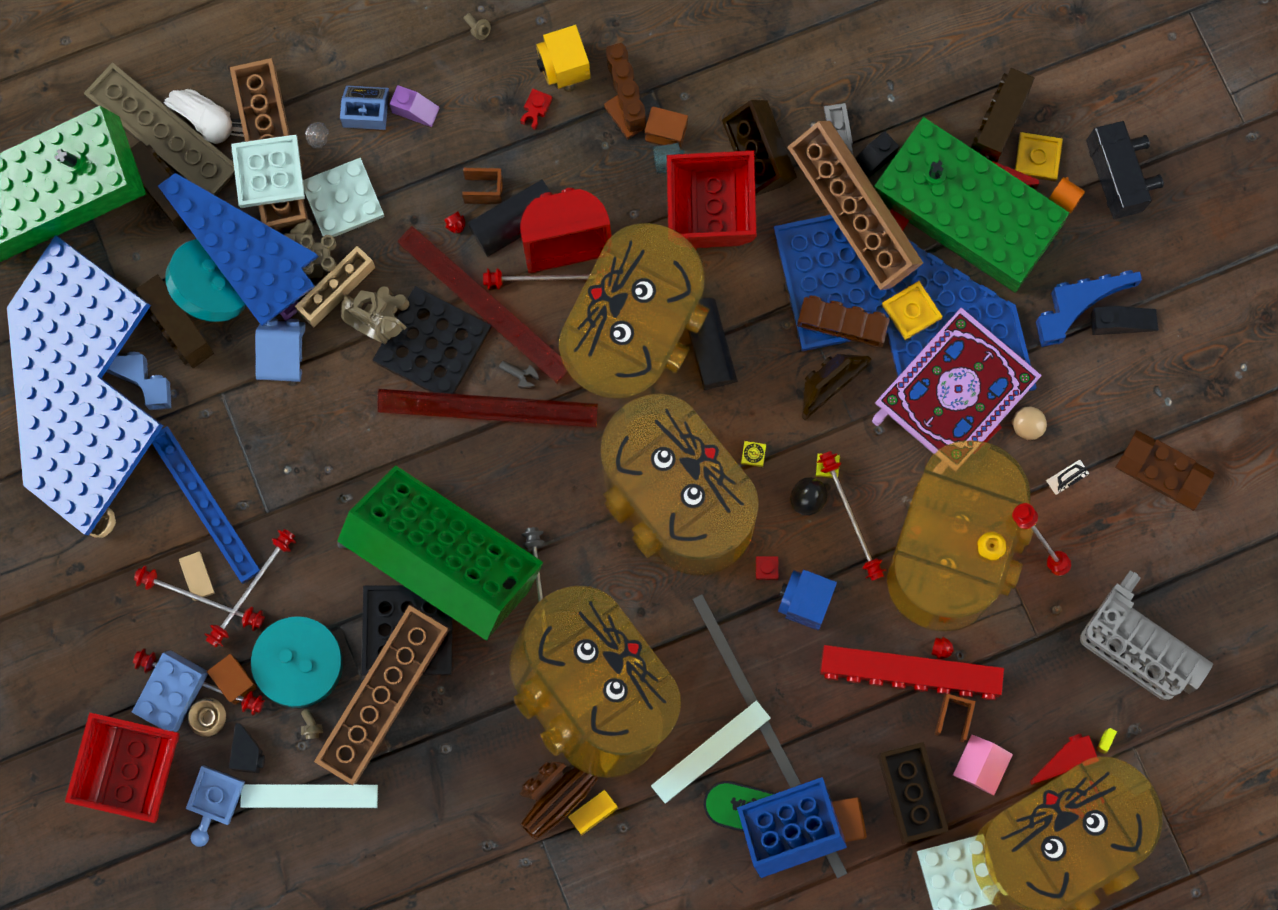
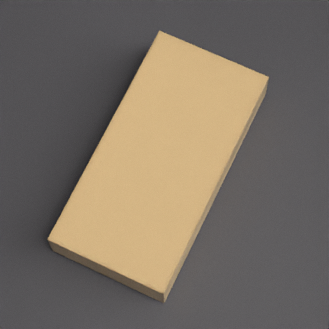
M199 551L180 558L179 562L190 593L203 598L215 594L201 552Z

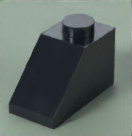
M236 723L229 769L259 773L260 768H264L265 755H262L263 751L246 728L240 723Z

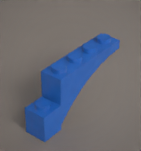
M1129 270L1114 277L1111 274L1100 276L1097 280L1091 281L1090 278L1077 281L1076 284L1069 285V282L1057 284L1051 293L1056 313L1053 311L1041 313V316L1036 321L1041 347L1063 343L1066 338L1065 333L1084 311L1111 294L1138 286L1142 280L1140 272L1133 273L1132 270Z

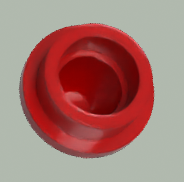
M459 211L444 219L445 227L453 233H461L465 228L464 215L461 216Z
M936 637L932 655L937 656V659L949 657L954 651L952 643L945 637H942V639Z

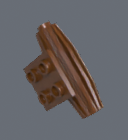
M583 760L564 775L562 772L566 767L564 763L546 762L539 768V774L534 779L530 778L523 784V790L519 794L522 797L536 800V803L520 825L533 839L537 840L557 826L586 797L601 776L599 774L601 769L593 760Z

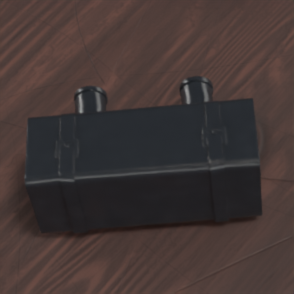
M1124 121L1094 128L1086 142L1113 219L1143 212L1152 202L1149 191L1163 188L1164 186L1163 178L1160 174L1144 179L1135 151L1150 147L1147 135L1130 139Z

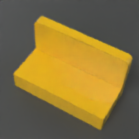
M603 790L568 816V818L582 836L616 811L618 806L613 802L608 793Z

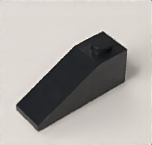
M884 131L869 143L855 159L869 179L897 155L899 145Z
M1107 306L1095 307L1090 314L1092 335L1158 331L1156 309Z

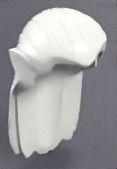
M191 89L173 90L169 93V98L165 99L164 103L166 106L186 117L207 141L218 144L224 142L232 132L230 112L200 95L197 91Z

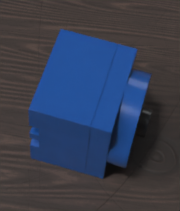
M793 570L788 584L784 583L779 596L783 598L778 612L785 614L786 619L819 631L837 582L803 570L802 573Z

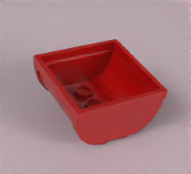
M754 150L667 155L669 241L688 248L740 246L753 241L757 237Z
M574 188L563 189L558 194L547 192L541 194L539 198H535L525 209L521 219L520 231L528 273L613 256L609 217L604 205L593 194L582 189L574 190Z
M89 712L65 802L156 823L175 748L179 741V733Z

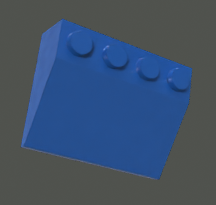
M823 777L737 807L753 866L761 878L847 848Z

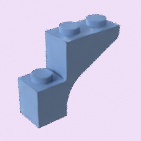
M129 352L126 356H116L106 371L107 373L142 388L145 405L149 410L171 408L170 382L162 375H154L148 379L147 359L143 354H140V352Z

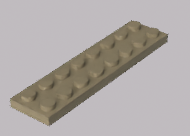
M113 62L84 92V95L96 106H102L120 116L123 128L137 140L142 141L145 146L150 144L157 153V156L178 174L216 196L235 176L233 161Z

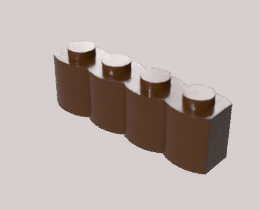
M623 43L607 46V66L612 74L614 89L618 93V102L623 111L625 126L629 132L645 129V107L640 101V92L638 85L634 81V71L629 63L628 51Z
M811 295L809 298L804 297L797 326L875 347H883L890 319L881 312H873L871 314L864 312L863 308L857 306L846 308L838 301L826 303L820 297Z

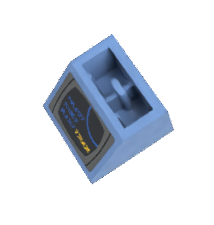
M346 86L342 96L340 112L343 128L386 130L389 88Z

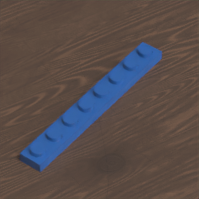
M166 426L160 430L152 442L153 446L242 584L259 573V567L169 427Z

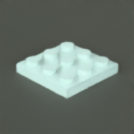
M296 135L231 144L240 208L305 199Z
M361 158L303 180L304 192L322 236L331 235L336 237L385 217Z
M984 834L917 851L933 910H971L1002 901Z

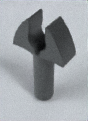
M502 361L499 365L500 369L519 378L520 383L518 387L521 389L535 388V385L527 382L525 377L532 376L539 381L538 374L531 365H529L527 370H521L505 361Z

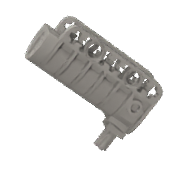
M1129 571L1121 584L1117 583L1082 631L1080 635L1081 644L1161 700L1172 699L1183 690L1188 694L1196 691L1208 675L1213 663L1132 608L1134 603L1131 602L1134 594L1131 592L1141 577L1137 573ZM1109 645L1114 646L1116 652L1112 651ZM1148 671L1153 674V678L1148 675Z

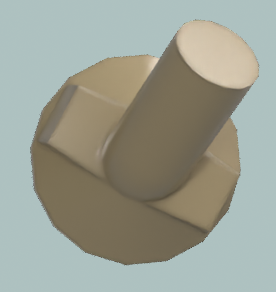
M470 13L464 16L463 19L472 28L470 31L475 38L483 40L489 35L491 25L488 20L481 19L477 22Z
M308 709L303 710L301 715L307 725L301 726V735H305L306 739L319 738V733H323L322 724H316Z

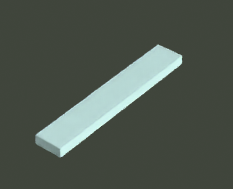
M756 700L658 779L651 787L666 804L770 720V716Z
M244 784L241 792L240 807L378 808V785Z

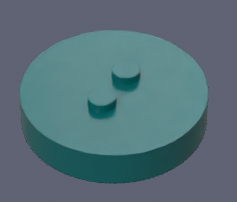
M197 239L184 243L175 251L167 266L165 281L170 296L181 309L196 318L212 322L230 320L244 311L246 304Z
M288 617L271 624L257 639L251 656V670L259 689L272 701L290 708H305L324 700L337 686L343 669V655L335 636L323 624L307 617Z

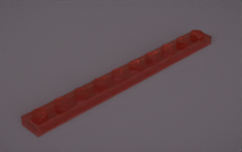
M413 226L397 241L404 250L556 384L572 369L570 364Z
M390 389L378 390V412L597 427L598 404Z

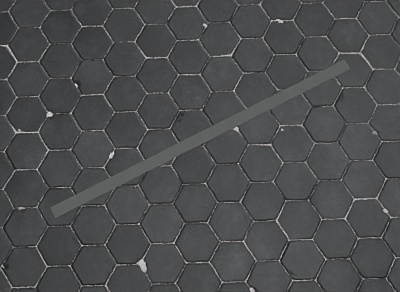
M701 594L692 600L749 707L757 698L706 600ZM767 721L760 727V730L790 788L801 785L769 721ZM837 852L826 855L837 879L847 874Z

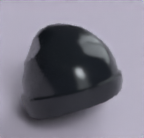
M816 478L801 479L791 491V505L801 515L810 516L816 514L824 507L827 501L826 487Z

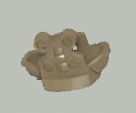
M306 220V222L297 224L290 233H285L284 235L319 256L303 268L310 279H318L323 277L324 270L330 272L336 268V262L330 256V251L336 247L337 243L331 235H325L322 237L321 243H315L312 236V222Z
M385 286L379 288L377 294L361 290L355 299L347 294L344 295V300L341 304V318L357 331L386 344L388 339L396 337L402 330L407 328L394 314L397 309L401 311L406 310L409 307V301L403 294L393 297L391 290ZM372 301V304H368L364 310L362 309L364 303Z

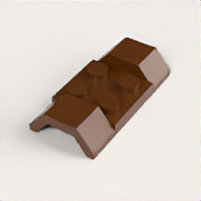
M1138 430L1134 432L1130 443L1115 467L1192 511L1196 509L1215 474V472L1196 463L1194 459Z

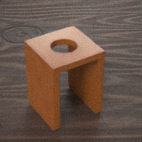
M651 107L645 127V141L681 151L688 126V115Z
M463 168L465 180H497V192H462L465 204L502 203L503 176L501 168Z
M232 654L226 656L207 671L227 700L232 702L233 705L241 702L236 698L239 696L244 697L248 692H254L257 689L255 683Z
M946 694L943 698L935 735L938 736L942 731L948 702L968 707L960 742L963 743L968 736L976 701Z
M860 798L832 802L845 842L866 839L867 834Z

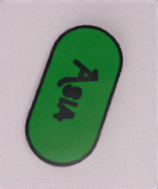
M722 781L714 784L707 791L704 798V809L707 817L715 825L744 832L737 807L776 793L731 781Z

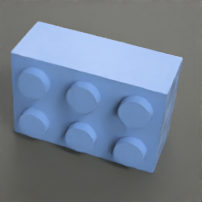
M171 650L163 652L132 713L160 729L177 732L208 675L207 670Z

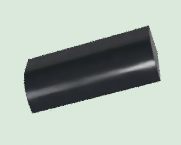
M543 179L468 222L469 229L487 257L521 238L520 225L525 209L535 198H539L543 193L550 192Z
M701 298L682 303L684 319L704 390L738 382L716 300L714 298Z

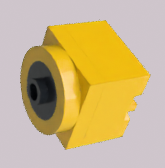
M576 25L543 35L544 42L536 44L539 57L537 64L540 72L544 73L548 85L556 83L558 89L590 79L589 61Z

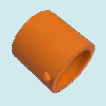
M1063 177L1049 199L1068 211L1070 215L1086 191L1069 181L1068 177Z

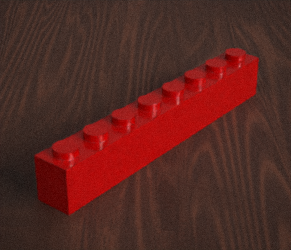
M824 645L820 675H825L824 679L838 680V677L847 678V682L860 683L861 680L870 681L869 684L874 686H883V683L892 684V688L905 689V686H912L915 691L928 692V689H935L938 694L946 695L950 694L951 691L959 692L961 697L972 698L974 694L982 695L984 700H995V697L999 698L1002 695L1004 668Z

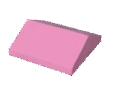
M971 735L952 776L994 796L1013 754L990 741Z

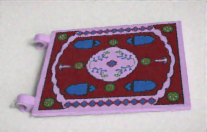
M960 308L875 402L881 409L875 414L872 422L879 426L888 415L941 460L932 472L934 476L939 478L948 467L956 472L1042 375L964 309Z

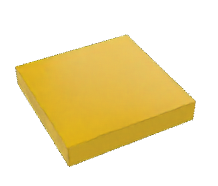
M1020 132L1014 170L1033 178L1057 181L1063 139Z
M920 281L882 302L883 308L904 340L921 332L943 317Z

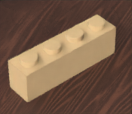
M356 246L333 271L326 275L295 306L298 314L314 328L344 299L345 294L348 295L375 269L373 260Z

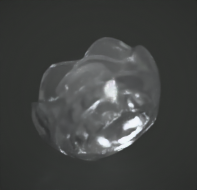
M314 122L307 127L305 139L312 148H321L327 143L329 130L325 127L324 123Z

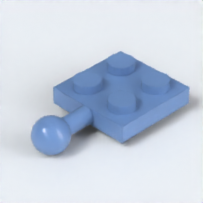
M201 766L186 809L203 815L199 828L191 834L193 845L202 847L207 844L209 840L207 830L211 819L226 825L230 824L245 781L210 767Z

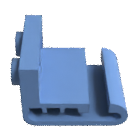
M273 318L264 326L259 324L255 334L256 380L301 381L302 369H300V362L302 361V336L305 332V322H299L298 319L278 321V319Z

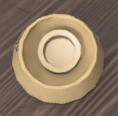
M205 697L197 700L192 704L188 712L189 726L194 733L200 736L210 737L217 734L226 722L224 706L214 698Z

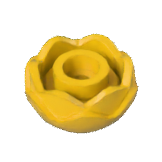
M987 532L978 540V552L982 557L995 561L1005 554L1006 541L999 533Z

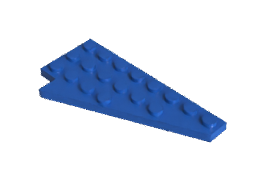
M176 173L158 185L262 326L315 287L303 270V268L319 257L315 252Z

